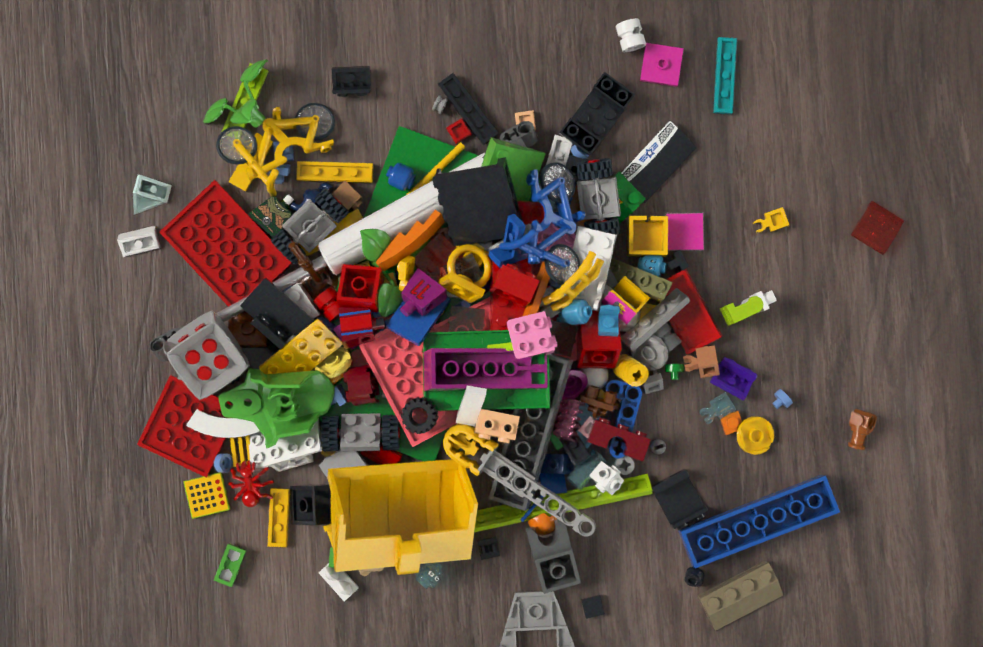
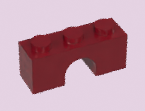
M599 418V421H593L586 442L607 448L609 440L618 436L625 442L623 455L644 461L651 439L646 438V433L637 430L635 434L628 431L629 427L620 424L614 427L610 425L611 421Z

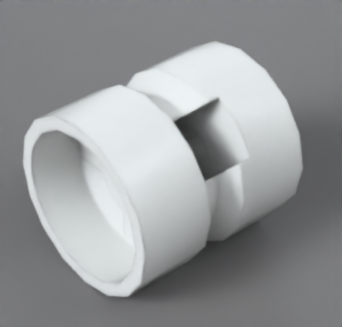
M638 18L623 21L615 26L618 37L622 38L620 40L622 52H631L646 46L644 34L640 33L642 27Z

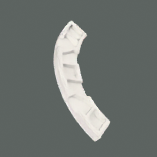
M199 409L195 411L186 425L200 433L223 438L242 437L260 431L254 422L237 418L216 417Z

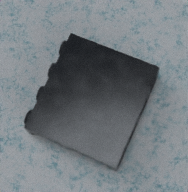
M506 157L498 158L495 165L441 173L440 168L437 169L435 177H433L434 188L438 189V202L440 206H443V219L445 223H448V235L453 240L454 246L504 239L509 215L515 214L523 221Z

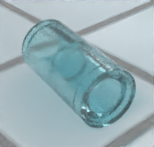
M594 449L589 452L592 457L577 466L567 476L568 481L580 491L592 479L589 475L601 461L607 462Z

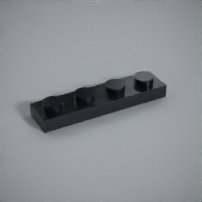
M454 73L438 83L440 89L482 145L488 143L491 137L494 138L498 135L496 129Z

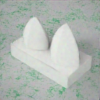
M328 563L319 574L345 601L359 587L345 571L335 572L333 567H328Z

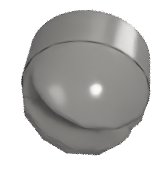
M655 439L651 442L650 449L654 454L659 455L666 450V444L661 439ZM660 444H663V447H662V448H659V449H657V450H654V447H655V446H659Z

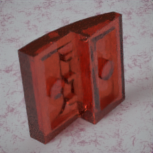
M871 201L861 219L857 222L851 236L884 255L899 232L904 220Z
M439 233L415 256V267L422 270L438 283L440 278L448 274L444 266L447 265L450 254L456 248ZM462 254L459 255V257L456 259L457 263L455 264L460 263L459 259L461 258L464 259V262L466 258Z

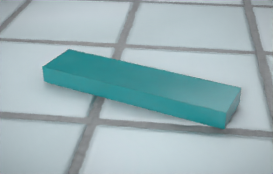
M717 38L713 113L733 114L737 38Z

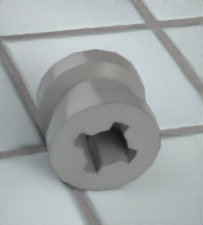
M625 455L622 458H616L614 466L622 475H628L634 470V461L631 457Z

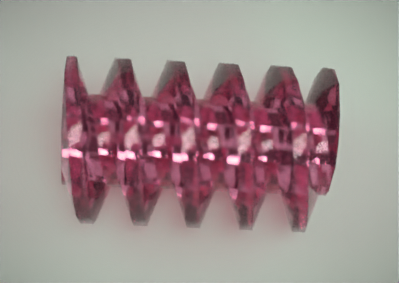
M565 399L561 401L560 405L562 407L558 411L561 415H558L556 418L559 422L555 423V428L557 429L553 431V435L559 439L574 442L575 440L571 436H577L578 433L573 431V429L580 427L575 421L582 420L577 414H583L584 412L579 409V406H585V403L575 399Z

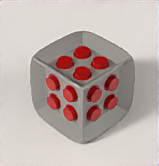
M214 310L196 318L174 333L163 344V351L167 355L172 367L188 389L199 400L214 394L239 377L249 367L247 356L243 353L235 337Z

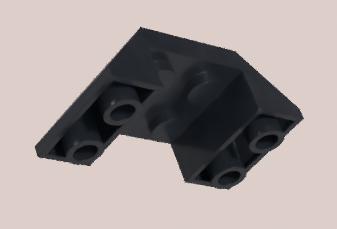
M604 72L593 86L590 94L559 134L590 156L635 96V93Z

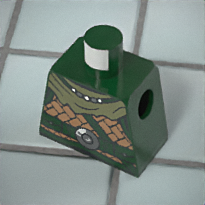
M289 194L280 202L274 196H271L248 215L271 237H274L280 230L285 231L282 225L293 215L288 209L296 201Z

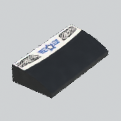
M669 120L621 173L645 197L643 202L646 203L696 147Z

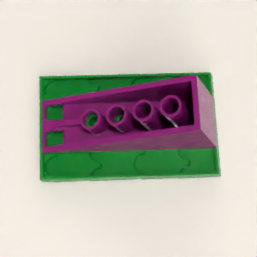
M508 330L428 333L423 341V397L427 400L430 399L431 403L436 405L435 408L438 411L459 410L466 387L469 385L487 389L481 408L484 410L550 408L549 354L542 353L517 359L514 351H507L506 348H487L488 345L510 343L511 339Z

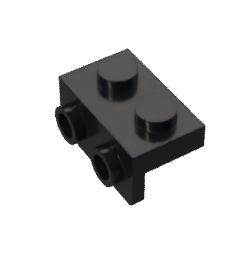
M370 66L332 67V94H337L339 97H345L356 93L357 96H365L371 92Z

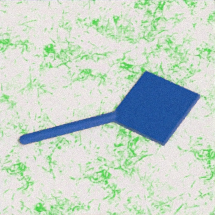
M540 473L541 485L555 494L567 493L564 474ZM535 503L521 518V522H524L537 506Z

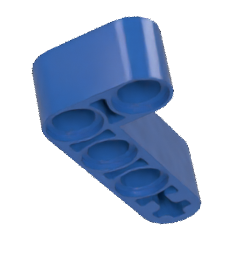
M611 380L605 385V392L609 391V386L612 383H615L619 386L617 399L621 400L614 427H617L618 424L629 427L628 431L632 433L642 391L638 386L635 387L626 382ZM631 388L637 391L635 399L628 397V391ZM625 407H630L633 411L632 416L629 418L623 416V409ZM615 437L610 439L608 451L612 457L622 458L625 456L623 455L625 443H620L622 452H618L615 455L616 452L613 450V447H617L619 442L615 441Z

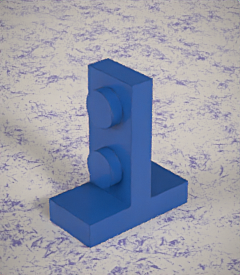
M515 214L509 215L507 218L503 242H513L524 236L526 225ZM498 247L489 251V257L499 268L502 265L506 266L507 264H513L528 258V254L519 248L515 250H501Z

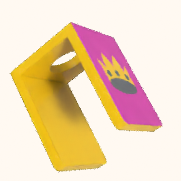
M624 276L614 288L619 294L611 290L602 303L604 305L619 306L618 318L627 325L650 297Z

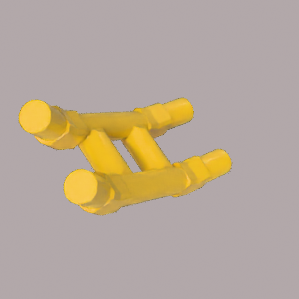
M589 251L579 269L559 289L557 288L550 295L542 298L543 303L547 305L555 302L550 305L553 312L569 306L598 277L604 261L597 258L593 265L592 262L596 253ZM578 280H580L581 282L574 289H572L571 287Z

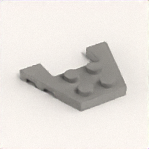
M543 591L514 593L500 647H516V631L556 629L557 647H575L554 591L546 594Z

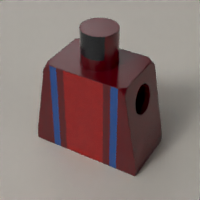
M339 308L341 337L344 349L374 341V330L385 328L384 317L373 318L370 308Z

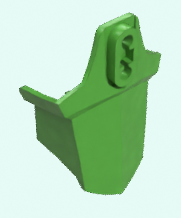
M249 368L245 382L222 392L219 395V403L224 417L254 422L265 437L266 448H270L276 445L279 438L309 433L318 418L328 412L333 401L335 386L319 370L264 374L260 369ZM245 399H251L252 402H247V401H244V400H245ZM227 401H231L233 405H229Z

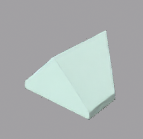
M138 174L133 190L134 215L156 206L167 204L172 185Z

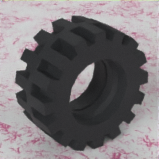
M424 397L412 399L402 409V423L406 425L405 428L407 430L409 429L412 433L421 434L428 432L435 426L438 420V410H436V405L432 404L430 399L427 400ZM415 408H423L427 412L428 418L425 423H417L413 420L412 412Z

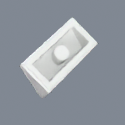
M155 226L118 235L117 241L123 257L160 248Z

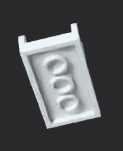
M578 226L573 250L579 257L580 265L586 259L589 251L596 253L592 262L593 265L597 258L603 260L604 263L598 277L575 299H584L591 306L592 310L599 311L617 235ZM572 254L570 266L563 281H567L576 272V260ZM578 280L571 288L574 289L581 281Z

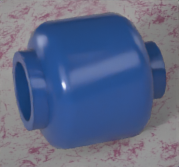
M397 163L394 167L390 166L386 174L389 177V185L401 191H405L407 188L410 189L416 178L414 170L402 163Z

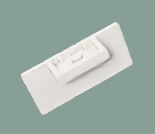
M319 418L309 433L279 438L276 445L270 448H266L265 437L260 431L250 434L251 465L255 462V470L271 466L280 472L313 462L312 454L322 451Z

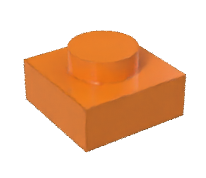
M739 411L719 417L725 435L737 432L739 425L742 423Z

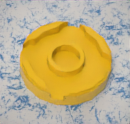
M751 416L743 420L737 430V441L740 448L744 452L753 455L766 452L774 440L772 424L759 416Z

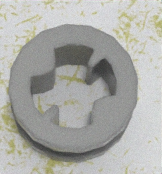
M439 95L432 111L437 110L438 114L441 115L448 99H442V96Z

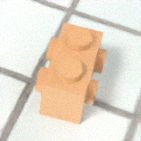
M481 409L474 433L479 434V438L490 440L492 436L497 437L499 442L510 443V440L516 439L520 416ZM485 422L489 423V428L485 427ZM505 425L508 427V432L504 430Z

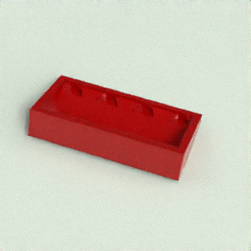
M687 269L666 279L673 282L666 297L678 288L690 299V302L669 320L673 330L682 340L681 344L686 354L688 355L696 351V348H702L721 338L722 334Z

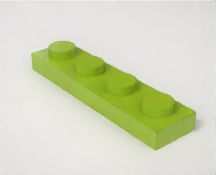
M264 68L248 84L256 101L269 72ZM244 82L241 83L232 105L236 110L251 100L244 87ZM230 110L222 132L234 126L246 128L247 123H232L230 119L234 112ZM234 130L226 133L225 136L241 140L244 132Z

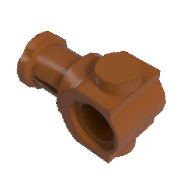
M855 409L851 413L849 426L853 434L851 442H848L849 447L865 450L866 435H869L875 428L877 420L875 414Z

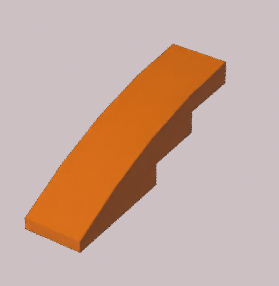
M434 210L424 224L417 221L406 236L399 232L376 261V264L382 268V271H386L418 250L444 224L445 221L442 214Z

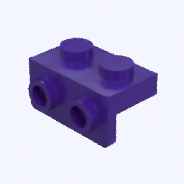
M723 357L718 363L720 375L712 376L710 383L744 401L758 375L751 369L737 364L734 360Z

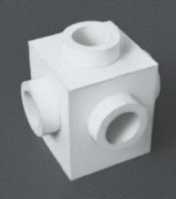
M602 461L589 475L596 483L595 487L602 493L607 491L611 495L624 482L620 476L621 472L615 466L609 467Z

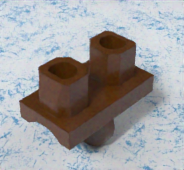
M590 385L586 394L581 396L580 401L590 404L587 410L593 412L592 417L594 419H598L600 415H607L606 410L613 412L614 409H618L619 404L616 403V392L606 391L603 399L598 397L600 388Z

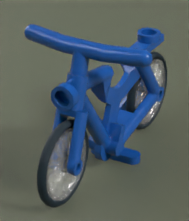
M555 162L546 165L541 171V188L538 183L537 169L530 171L526 178L527 185L531 186V200L541 203L544 208L545 215L543 221L539 224L537 220H533L531 230L527 234L513 242L500 243L499 248L501 250H515L519 248L528 254V264H539L540 260L545 262V269L549 277L554 282L563 285L579 269V257L571 247L563 244L552 246L548 251L545 249L565 234H573L576 231V222L585 218V212L571 213L569 199L575 192V178L569 168ZM549 199L557 203L560 216L553 213ZM551 223L560 228L537 245L538 233L547 229Z

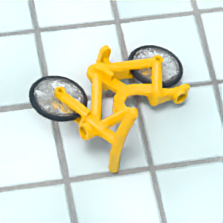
M319 103L304 105L298 110L295 118L281 119V109L276 107L273 109L272 118L265 119L263 122V130L265 132L257 160L254 158L257 151V140L251 131L243 127H229L221 132L216 141L217 152L228 163L237 165L246 163L250 167L246 169L248 179L251 180L258 177L266 184L269 195L276 197L277 192L274 184L279 171L275 168L287 162V157L282 156L283 151L291 145L301 146L306 154L320 150L321 153L330 151L332 149L331 146H334L333 139L322 143H314V140H322L332 133L335 127V118L328 107ZM297 129L305 138H288L281 130ZM271 135H273L279 141L274 154L275 160L263 166Z

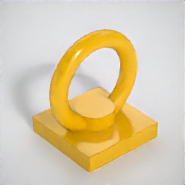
M466 244L457 247L449 256L447 262L448 274L440 278L438 283L447 292L468 303L480 299L485 292V289L482 287L487 284L492 274V263L488 254L476 245ZM472 252L482 259L484 274L480 280L473 282L469 277L456 273L455 262L462 253Z

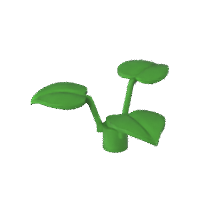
M261 60L250 65L240 78V81L244 82V87L251 100L236 110L226 104L228 102L226 98L220 99L208 109L203 123L213 122L222 114L224 109H229L234 112L230 119L232 123H250L254 128L260 126L264 122L265 116L258 110L259 106L248 84L257 77L268 60Z
M379 229L361 230L363 254L372 266L379 267L376 261L390 245V236ZM425 242L410 255L415 257L414 271L418 268L424 271L432 264L434 254L430 242ZM383 271L390 284L383 283L380 286L377 306L381 317H387L396 312L403 299L399 286H394V281Z

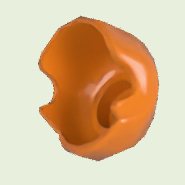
M542 513L530 519L528 524L530 527L535 528L539 536H545L555 531V520L557 518L554 516L549 517L546 513Z

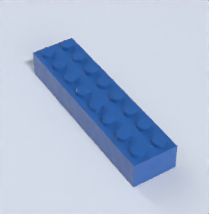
M819 475L689 525L678 531L692 567L698 568L837 514L840 510L827 477Z

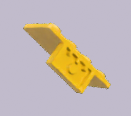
M316 319L261 364L259 369L264 374L311 371L343 344L323 322Z

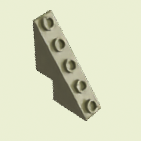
M611 258L609 269L618 283L626 276L650 298L658 302L665 299L673 282Z

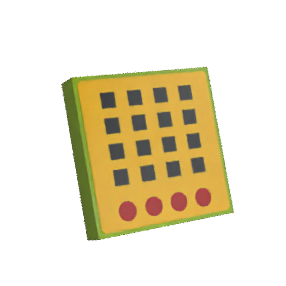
M222 473L211 474L207 478L203 476L183 481L192 519L230 510Z

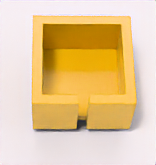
M629 216L627 218V256L643 257L649 255L666 257L668 255V216H650L648 222H645L647 216Z

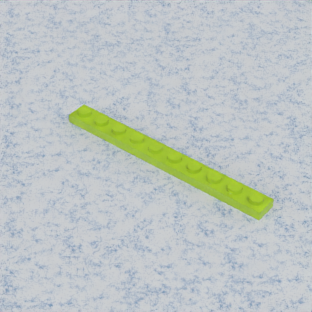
M644 474L623 479L624 482L621 484V487L613 495L607 491L602 493L595 485L556 495L580 510L650 495L653 492L649 476ZM547 495L546 497H543V499H544V500L542 501L543 504L545 503V500H546L548 497H550L549 495ZM551 499L548 505L552 510L559 508L557 500ZM506 504L477 510L474 532L520 523L521 518L528 510L524 511ZM537 505L525 521H529L542 513H546L547 516L552 515Z

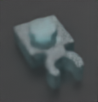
M725 392L709 402L710 408H702L699 412L701 416L709 414L704 419L706 424H709L714 420V417L718 416L719 419H722L735 411L736 408Z

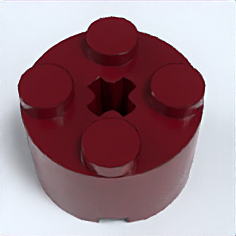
M369 365L350 367L343 373L344 382L348 385V391H346L347 402H352L354 406L379 402V399H376V395H379V383Z

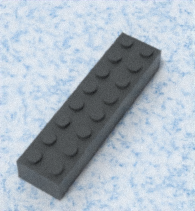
M549 354L550 408L514 409L513 415L520 416L516 439L510 440V443H505L501 454L534 476L537 482L573 363L572 359L555 354ZM502 466L500 474L504 477L509 476V468ZM518 477L516 485L524 488L526 480L523 477ZM494 479L489 499L524 511L531 507L532 501L526 497H520Z

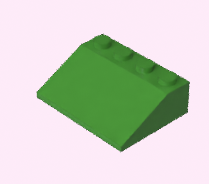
M491 137L481 167L495 165L498 158L506 157L517 201H529L531 186L527 185V175L534 169H537L539 174L546 153Z

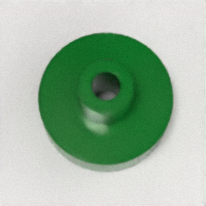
M665 364V372H671V380H679V372H684V364Z

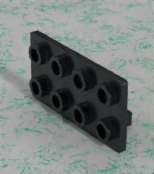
M264 278L240 305L254 318L251 324L279 349L286 344L292 335L297 336L315 321L267 278Z

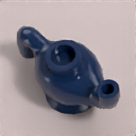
M323 183L318 189H308L303 194V202L299 205L294 202L290 207L297 211L311 199L322 209L314 198L324 188L331 193L334 187L329 183Z

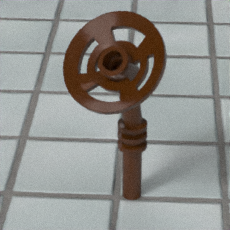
M295 242L290 243L288 247L298 259V264L304 271L310 274V276L300 280V283L303 284L309 295L316 298L320 295V289L324 288L327 284L333 286L336 290L338 275L332 273L333 278H330L329 273L324 268L316 272L309 257L302 253ZM322 272L326 274L327 279L322 275ZM306 280L308 282V285L313 289V292H311L307 288L305 284ZM310 280H313V282L316 284L315 287L311 284Z

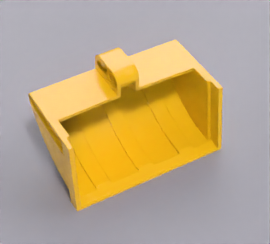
M453 459L328 469L327 478L331 490V529L335 572L395 566L397 574L404 575L419 573L420 564L471 559L478 502L466 468Z

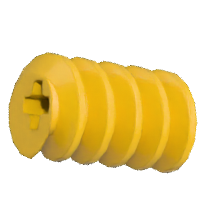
M621 354L616 368H612L616 376L635 387L644 384L649 375L647 367L633 357L628 356V354Z

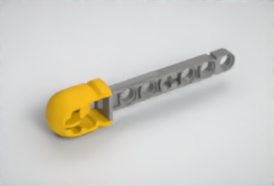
M456 424L447 430L443 439V448L451 459L464 468H470V472L476 476L485 472L520 497H526L567 526H574L572 529L582 536H590L595 532L596 523L592 518L584 513L581 514L577 508L535 481L534 476L496 451L499 446L498 443L492 439L479 438V434L474 433L475 428L473 426ZM476 441L483 448L486 447L490 450L488 454L484 453L480 458L482 461L481 465H478L475 460H471L466 456L470 454L475 456L479 450L476 446ZM502 466L509 468V476L504 477L500 474ZM518 477H523L526 480L524 488L516 485ZM537 489H540V490H541L540 494H541L543 497H546L547 494H548L550 497H548V498L545 500V503L543 504L542 501H543L544 499H543L542 497H540V496L537 497V498H535V497H534L535 493L533 492V490L536 491ZM551 499L558 501L559 508L557 510H552L549 507L548 503ZM568 510L573 511L576 515L575 520L568 521L565 518V512ZM583 522L591 523L592 530L590 532L582 530L581 525Z

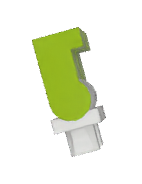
M771 290L764 294L762 291L749 296L750 298L743 300L737 307L734 306V303L720 308L727 326L770 309L768 305L777 301L773 291Z

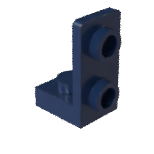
M546 454L541 473L574 474V464L568 454Z

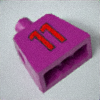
M418 268L401 293L405 304L400 308V311L407 317L414 311L425 316L447 299V291Z

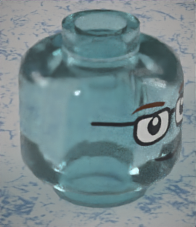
M438 562L421 564L419 573H415L417 576L415 580L426 589L428 587L435 588L444 577L441 571L443 567Z

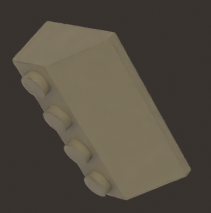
M763 561L697 595L716 631L783 596V593L769 562Z

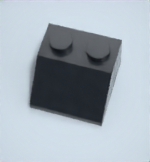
M329 485L290 486L292 525L331 524V490Z

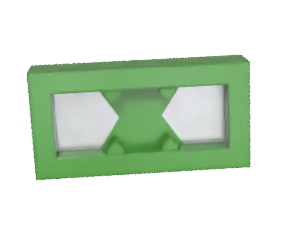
M228 543L214 581L233 587L247 550Z

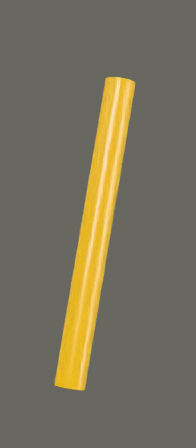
M460 142L407 194L431 182L433 177H435L437 169L440 168L442 171L466 147Z

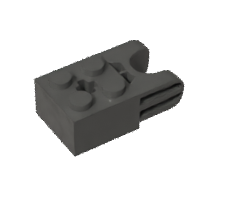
M556 519L554 534L547 538L540 537L534 527L526 528L543 593L546 594L580 584L581 581L566 524Z

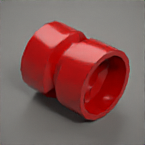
M333 286L327 288L313 301L320 310H324L323 314L330 323L339 317L340 308L336 300L338 292Z

